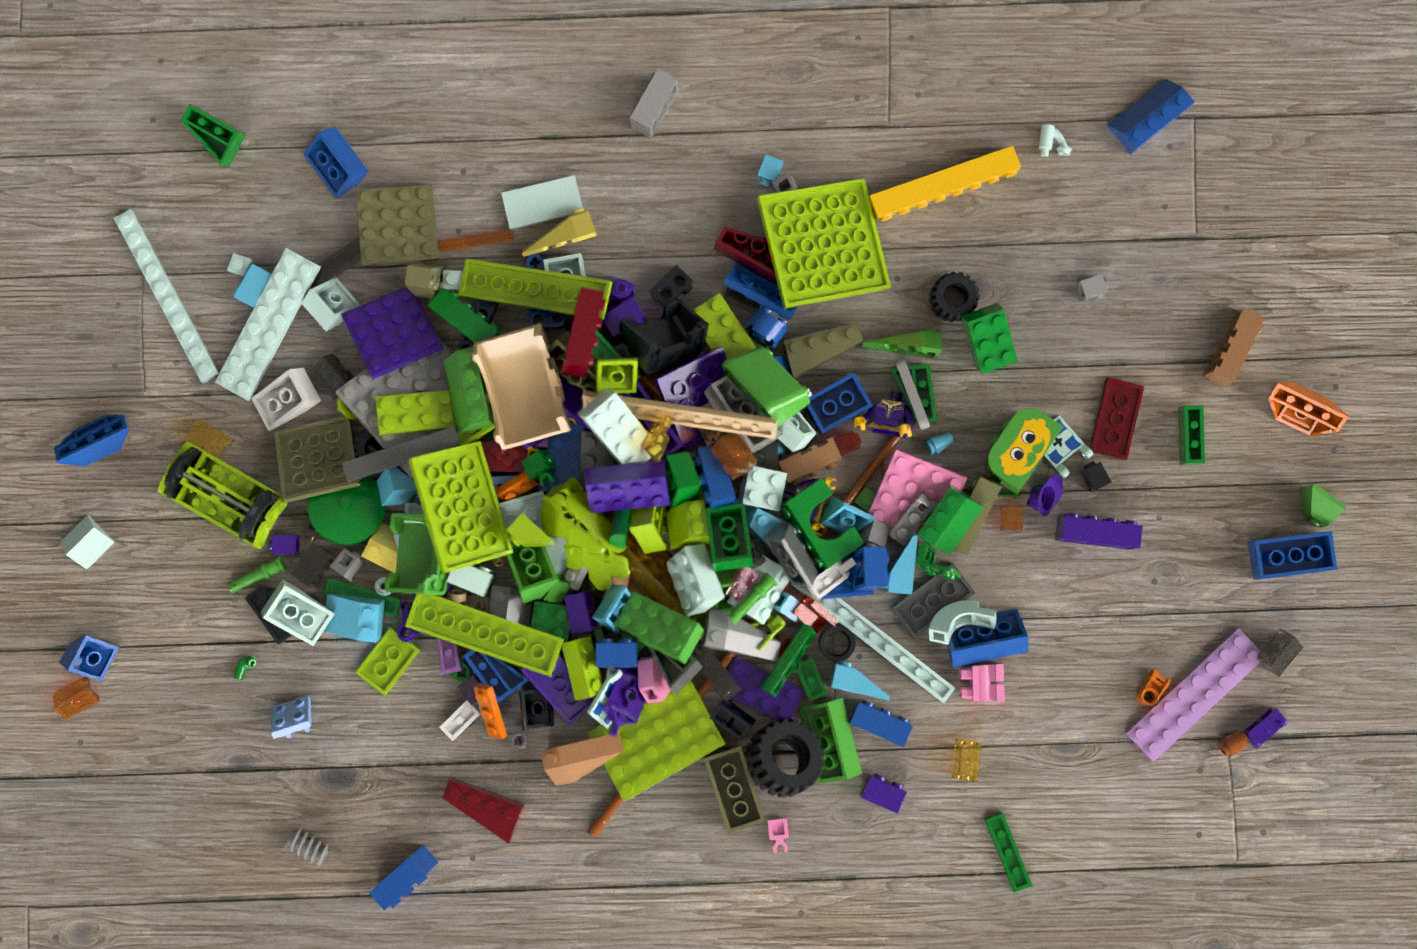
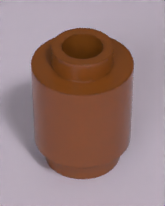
M1235 730L1222 738L1221 742L1218 743V747L1226 757L1229 755L1233 756L1248 747L1247 742L1249 739L1243 731Z

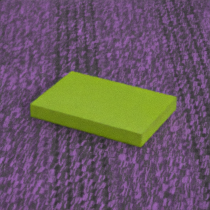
M390 626L354 673L386 696L421 649L412 642L405 643L399 640L397 630Z

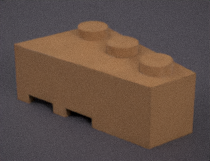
M833 437L821 444H816L803 452L778 462V466L781 472L787 473L786 483H791L794 486L803 482L802 478L809 475L812 478L819 475V470L823 468L830 470L837 467V462L842 457Z

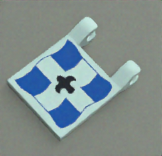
M1059 415L1054 420L1064 427L1044 457L1055 468L1060 477L1064 479L1070 472L1061 464L1077 450L1080 451L1085 459H1089L1093 452Z
M614 667L608 668L607 679L587 712L606 729L609 728L612 721L609 720L602 709V705L607 704L614 682L622 676V671L617 669L615 672L616 669Z

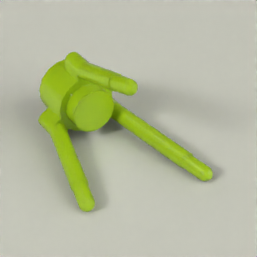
M770 614L766 622L768 624H766V627L771 633L759 646V650H762L786 626L778 614L774 616ZM756 621L750 625L756 627L761 623Z

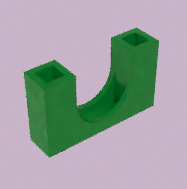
M820 478L781 504V511L785 518L791 521L797 535H800L804 541L803 544L806 550L813 555L816 566L824 570L829 569L863 545L864 541L855 527L847 528L832 540L821 539L813 532L810 525V516L813 509L833 495L824 479Z

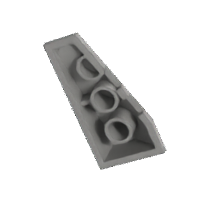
M714 608L708 610L702 640L703 647L775 662L778 661L781 642L772 638L762 650H759V646L769 635L742 619L735 625L727 617L730 613L728 611Z

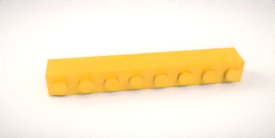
M1010 146L872 194L869 197L876 221L880 219L886 221L891 219L894 214L899 213V215L910 212L911 208L917 207V209L926 207L931 201L935 200V203L941 202L946 199V196L953 195L954 197L964 193L963 190L969 188L975 190L980 188L983 183L988 182V184L999 181L1000 177L1006 176V178L1015 176L1021 165L1014 146Z

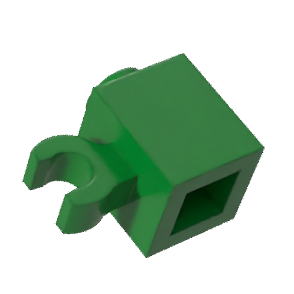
M537 450L521 462L528 478L540 481L542 487H549L547 483L548 478L551 482H556L555 475L551 474V472L557 469L551 453Z

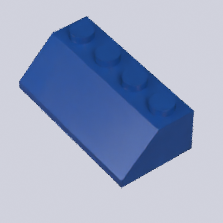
M1165 79L1107 126L1129 153L1132 154L1188 110L1195 101L1183 87Z
M1018 609L996 613L994 629L978 625L961 626L953 632L949 644H946L953 668L1029 652L1028 634Z

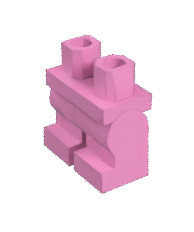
M1004 664L969 665V668L959 669L960 680L969 679V687H960L961 698L970 699L971 701L1005 702L1004 684H991L992 681H1004Z

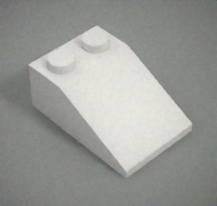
M304 368L287 370L251 398L268 431H272L303 414L321 401Z

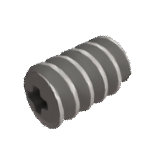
M299 828L291 835L285 845V849L290 846L291 853L297 850V856H301L304 853L303 859L307 860L311 857L310 863L314 864L318 861L317 867L319 868L329 853V844L326 843L322 847L321 839L315 843L314 835L307 839L308 832L300 835L301 828Z

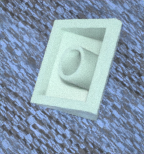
M89 515L60 541L65 554L86 569L115 543Z

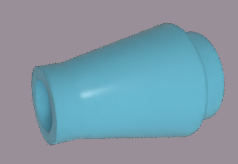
M951 433L927 438L924 446L930 456L933 454L937 455L954 443V439Z

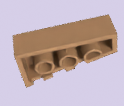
M1246 308L1238 310L1203 377L1221 387L1234 383L1248 352L1255 343L1256 335L1261 332L1264 326L1262 325L1264 318Z

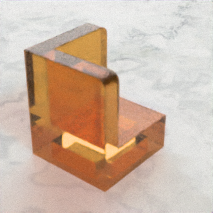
M1001 507L1000 530H1023V507Z

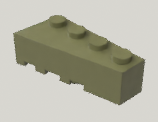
M429 262L408 265L405 286L419 299L432 301L442 289L443 270H446V265Z
M857 322L784 340L783 346L791 376L796 379L810 372L814 368L862 344L863 338L859 323Z
M978 472L976 478L974 477L972 480L971 489L967 496L984 507L954 548V550L966 556L1001 489L1000 482L981 472Z

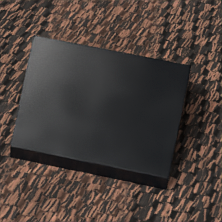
M537 688L520 690L522 730L555 726L553 706Z

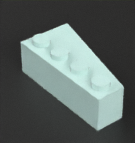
M744 393V397L750 403L752 402L757 407V405ZM797 412L777 428L783 433L778 439L792 452L805 448L816 434L815 430L800 412Z

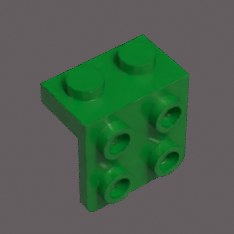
M920 542V545L916 548L915 564L920 567V571L935 577L939 574L943 578L953 581L955 578H961V574L955 569L934 564L937 550L929 543Z

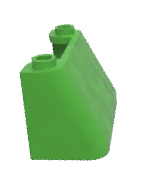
M757 347L727 359L722 363L724 376H727L736 386H739L757 405L762 415L777 419V428L810 403L808 396L810 392L805 385L801 386L780 365L768 347Z
M392 513L390 528L393 533L399 534L396 573H390L385 579V592L444 595L447 590L448 572L441 573L425 515Z

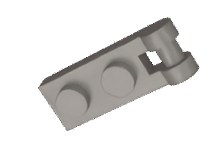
M920 492L888 534L904 546L930 512L935 509L937 503L934 500L930 501L923 492ZM920 504H923L925 506L923 510L918 508Z

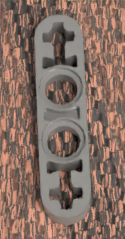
M898 358L895 362L921 430L930 427L905 358Z

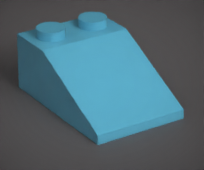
M913 535L908 540L888 570L890 582L885 587V592L912 594L918 536Z
M327 593L326 607L335 614L324 631L358 641L376 643L382 637L385 600Z
M839 661L838 664L834 663L829 683L830 687L889 701L890 696L857 669L851 667V663Z

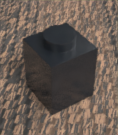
M1092 461L1084 465L1085 470L1080 472L1090 492H1094L1112 482L1101 462L1095 464Z

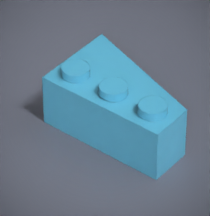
M752 506L749 507L746 513L748 530L773 554L763 536L780 523L791 524ZM796 534V536H797V538L799 539V541L802 542L803 540H802V538L800 537V535H797V534Z

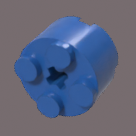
M762 306L761 309L756 308L743 328L744 330L748 329V336L763 347L769 345L771 346L770 350H774L787 332V322L780 317L776 318L771 315L772 312L765 306Z

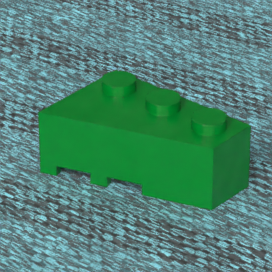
M189 104L181 122L200 140L220 165L229 168L246 134L201 108Z

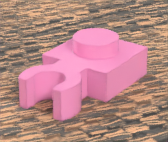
M787 817L768 819L769 839L775 840L773 844L774 853H777L778 845L784 846V851L787 852L788 846L784 842V838H789Z

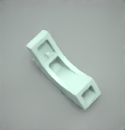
M975 600L951 603L937 612L932 619L929 627V641L948 645L953 632L964 625H978L994 629L996 625V611L980 608L979 601Z

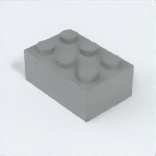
M657 69L655 73H651L647 81L649 85L646 90L642 89L638 99L640 101L629 112L631 128L649 138L653 137L679 91L678 79L660 69Z

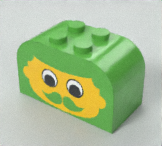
M1025 408L1018 411L1011 421L1008 419L1005 421L999 431L1002 433L1000 437L996 435L990 443L989 448L991 450L986 459L988 474L991 478L1000 482L1002 486L1017 495L1064 426L1035 408Z

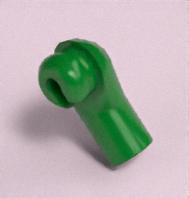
M247 656L240 659L233 678L243 680L245 671L257 665L256 658L254 656Z

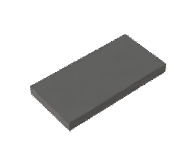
M953 562L946 566L953 568L960 573V571L957 569ZM937 574L936 577L932 576L913 590L912 594L905 596L890 608L914 639L930 627L932 619L942 608L954 602L967 600L975 592L962 574L961 578H955L954 581L945 579L942 575Z

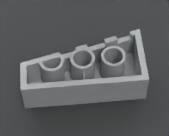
M727 376L712 383L704 391L714 410L764 417L756 409L757 407L744 397V393ZM777 429L776 438L771 439L729 432L744 458L774 442L783 434Z

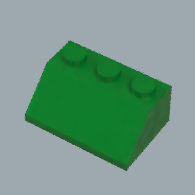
M951 485L918 531L917 536L930 545L951 554L984 506Z

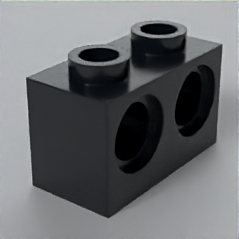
M676 264L650 290V295L664 308L667 303L678 300L682 294L687 295L693 288L691 286L693 280ZM677 278H682L685 283L682 286H676L674 281ZM664 291L671 293V297L667 300L661 298V294Z
M726 697L719 703L709 718L740 741H742L756 721L755 718Z

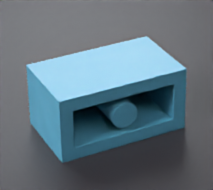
M252 264L251 267L245 270L244 279L236 286L233 297L254 308L272 274Z

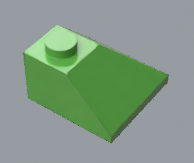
M1316 484L1305 485L1300 488L1304 516L1316 528L1327 527L1346 509L1344 504Z

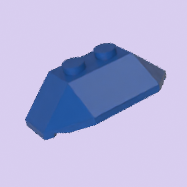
M107 414L73 430L62 440L60 445L54 447L56 462L58 464L87 466L121 450L129 431L126 416L124 414Z

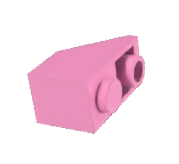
M653 656L638 660V689L647 703L663 701L670 691Z

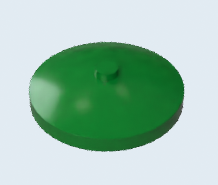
M371 476L360 478L361 486L308 498L309 519L313 528L320 536L336 544L351 545L367 540L379 530L386 515V506H382L377 482Z

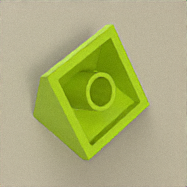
M637 358L597 360L595 363L597 394H600L607 387L615 393H636Z

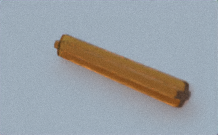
M510 229L442 240L439 242V248L441 252L513 241L514 234Z

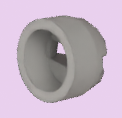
M517 733L512 737L511 743L516 749L522 750L527 747L528 739L524 734ZM519 738H521L522 742L524 743L523 745H521L518 741Z

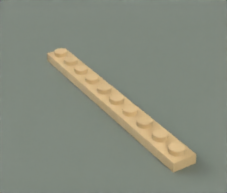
M584 391L582 395L583 408L599 394L597 392ZM619 396L636 419L771 439L776 438L777 419Z

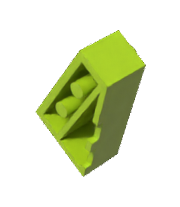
M666 505L632 509L629 530L634 534L644 553L666 550V543L663 542V533H666V526H663V517L666 516Z

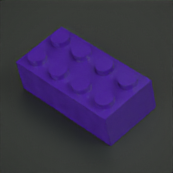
M664 460L585 469V486L591 513L669 505V489Z
M1067 513L1063 514V517L1057 518L1055 541L1126 550L1141 549L1143 525H1137V521L1125 520L1119 523L1118 519L1115 518L1098 520V516L1087 515V517L1079 518V514Z

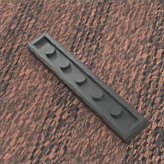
M455 426L343 462L342 466L347 481L351 482L409 463L408 459L458 447L461 444Z

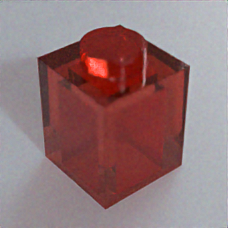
M853 430L834 438L841 457L861 448L859 445L862 444L858 433L854 434Z

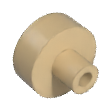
M450 589L447 591V599L460 604L466 601V590Z

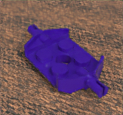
M638 666L617 668L622 671V676L614 682L607 704L602 705V709L609 720L612 721L608 734L613 737L617 736L619 726L637 724L645 698L638 689ZM628 691H631L632 700L628 698Z

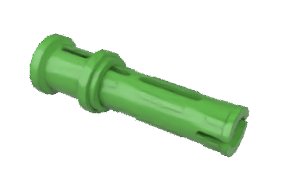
M278 555L275 560L268 563L264 562L260 565V568L228 582V587H232L229 590L234 594L263 578L270 579L272 575L280 571L285 572L287 570L285 562Z
M765 572L764 577L757 584L753 585V590L727 617L736 625L761 598H766V594L774 586H777L778 583Z

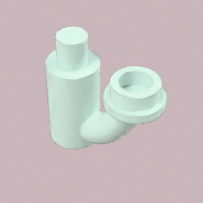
M1041 125L1039 141L1041 156L1048 157L1049 150H1052L1053 137L1060 145V147H1057L1058 155L1069 156L1072 149L1067 146L1060 131L1055 129L1053 125Z

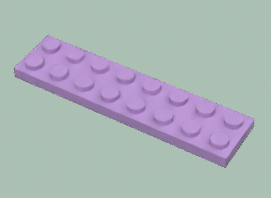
M1236 628L1125 733L1154 762L1266 656L1239 628Z

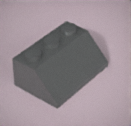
M780 523L763 537L791 584L810 589L813 587L818 574L815 568L816 564L807 555L805 545L797 538L795 528L792 525Z
M492 585L488 613L530 627L534 600L523 604L517 588Z

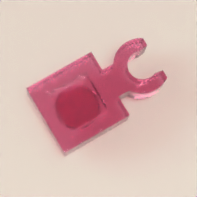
M748 567L739 568L732 579L735 585L727 590V594L732 597L737 592L734 598L740 601L744 595L743 591L745 589L750 591L760 575Z

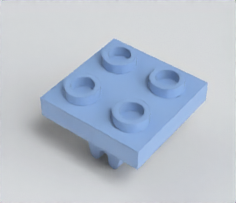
M309 696L271 707V734L273 738L284 735L287 738H291V733L302 729L306 732L310 731L311 700Z

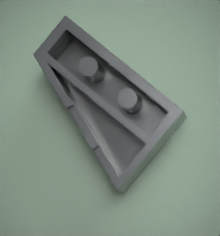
M649 647L669 689L675 695L703 667L692 655H690L686 664H683Z

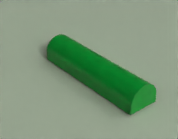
M632 509L615 511L609 539L614 547L624 548L626 545Z
M802 623L760 687L767 694L776 697L816 636V632L812 627Z

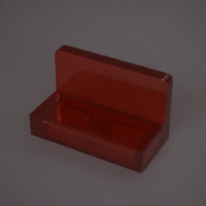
M806 594L792 611V614L803 623L812 627L816 633L821 630L826 622L835 627L839 621L820 603Z

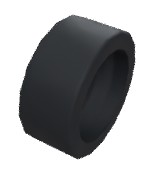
M833 625L824 629L818 642L823 656L835 662L848 659L853 654L856 646L852 631L841 625ZM833 632H841L848 639V648L842 654H832L826 648V639Z

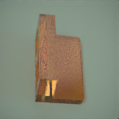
M85 676L53 693L54 709L65 720L100 702L99 696L90 687V678Z

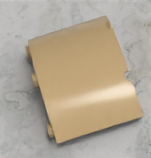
M541 323L474 343L472 358L479 365L488 391L486 398L492 406L496 432H493L496 443H500L503 450L570 431L568 411L563 406L565 396L554 357H550L548 351L549 342Z

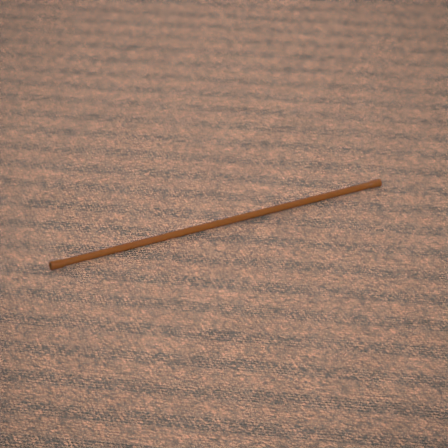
M891 436L842 501L850 505L902 439L901 437ZM824 526L825 528L821 527L818 531L821 536L818 537L825 539L832 529ZM805 550L807 555L811 557L810 552ZM789 580L788 584L785 586V588H784L783 591H785L786 588H787V587L789 586V584L791 583L790 580ZM750 619V621L748 622V624H752V623H754V622H756V621ZM726 651L697 688L701 699L736 653ZM617 792L601 815L596 818L587 830L594 838L599 835L606 826L607 821L623 802L619 792Z

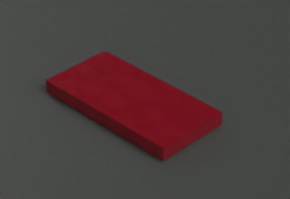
M1109 377L1106 378L1089 447L1093 453L1125 461L1128 459L1145 386Z

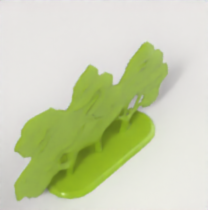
M555 493L552 497L543 496V507L540 509L542 531L555 538H566L567 544L564 545V550L568 556L566 559L567 567L578 571L586 567L589 573V580L598 590L602 591L604 589H611V576L624 580L631 573L628 569L627 558L613 553L624 551L626 545L624 548H617L611 545L609 539L612 524L600 512L591 513L589 501L584 496L578 493H571L566 499L560 493ZM570 513V515H574V517L565 518L564 514ZM579 521H580L588 530L583 529V528L580 526ZM606 549L609 551L608 555L604 553Z

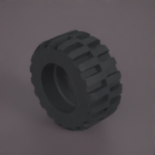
M782 718L778 721L774 720L753 735L751 743L747 747V751L750 752L746 755V761L750 764L747 766L748 772H752L753 777L751 778L754 783L757 781L760 784L758 787L761 790L767 789L768 794L772 796L777 794L778 797L783 798L795 796L817 782V778L822 774L820 768L824 766L825 762L821 757L824 755V749H820L821 741L819 738H815L814 735L816 733L812 729L808 730L805 723L798 724V720L790 719L788 721L787 718ZM774 742H784L795 751L798 757V769L794 775L782 772L775 765L772 758Z

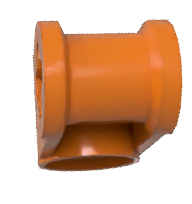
M1153 668L1137 691V701L1142 705H1154L1169 686L1171 679L1169 677L1165 678L1157 672L1156 668ZM1146 691L1151 695V699L1148 702L1144 699Z

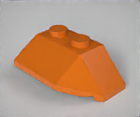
M1278 382L1268 396L1275 420L1309 436L1323 435L1331 432L1338 433L1349 417L1330 399L1295 382Z

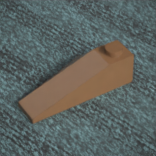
M617 732L616 737L608 734L541 750L540 753L545 772L553 783L558 786L579 780L624 750L620 732Z

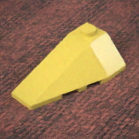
M584 208L574 210L573 214L522 250L523 257L549 249V246L553 248L561 247L568 240L575 243L597 236L589 210H584Z
M382 523L379 530L370 538L361 556L396 573L398 554L394 539L396 534L393 533L389 525Z

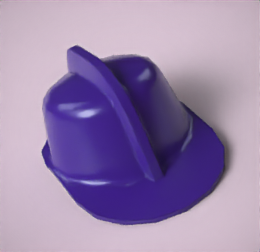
M1055 475L1050 477L1045 484L1033 487L1030 497L1026 502L1027 506L1039 511L1043 516H1048L1062 496V479Z

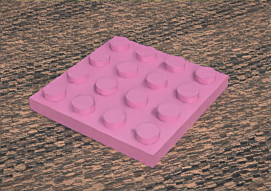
M895 449L867 513L874 516L876 520L890 526L891 530L920 492H923L930 501L934 500L938 504L951 485L962 492L967 477ZM920 504L918 508L923 510L925 506L923 504ZM930 514L926 517V519L923 521V523L919 526V528L915 531L913 535L917 536L918 531L921 529V527L928 519ZM919 536L917 537V540H918V541H920V542H926L925 540H923V539L920 538Z

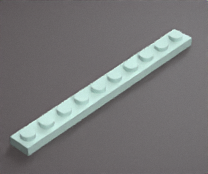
M130 209L118 215L114 220L201 383L213 379L219 375V371L134 212Z
M791 584L943 704L955 690V687L841 598L816 600L808 588Z

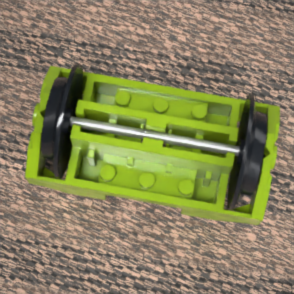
M188 441L178 450L174 459L167 465L166 472L158 488L159 493L257 549H262L275 521L288 505V503H284L282 494L259 480H255L227 464L221 458ZM273 495H275L277 498V502L275 504L271 500Z

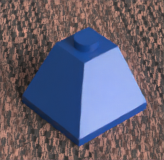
M84 634L68 645L59 663L67 671L102 682L119 646Z

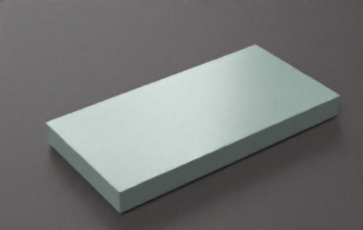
M575 175L501 193L510 230L565 218L573 214L574 210L583 208Z

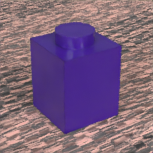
M272 535V540L269 541V550L272 551V555H300V536Z

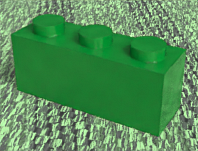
M1203 405L1182 406L1178 408L1180 465L1204 464Z

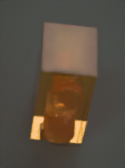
M729 433L721 437L711 448L714 456L719 459L726 473L733 480L751 471L758 462L738 433Z

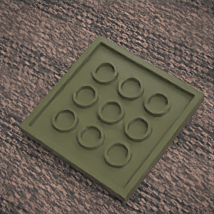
M432 185L356 189L362 265L439 261Z
M340 416L274 432L282 500L284 503L361 486L360 479L351 482L347 481L342 466L343 462L356 458L354 455L356 451L353 449L355 444L351 419Z

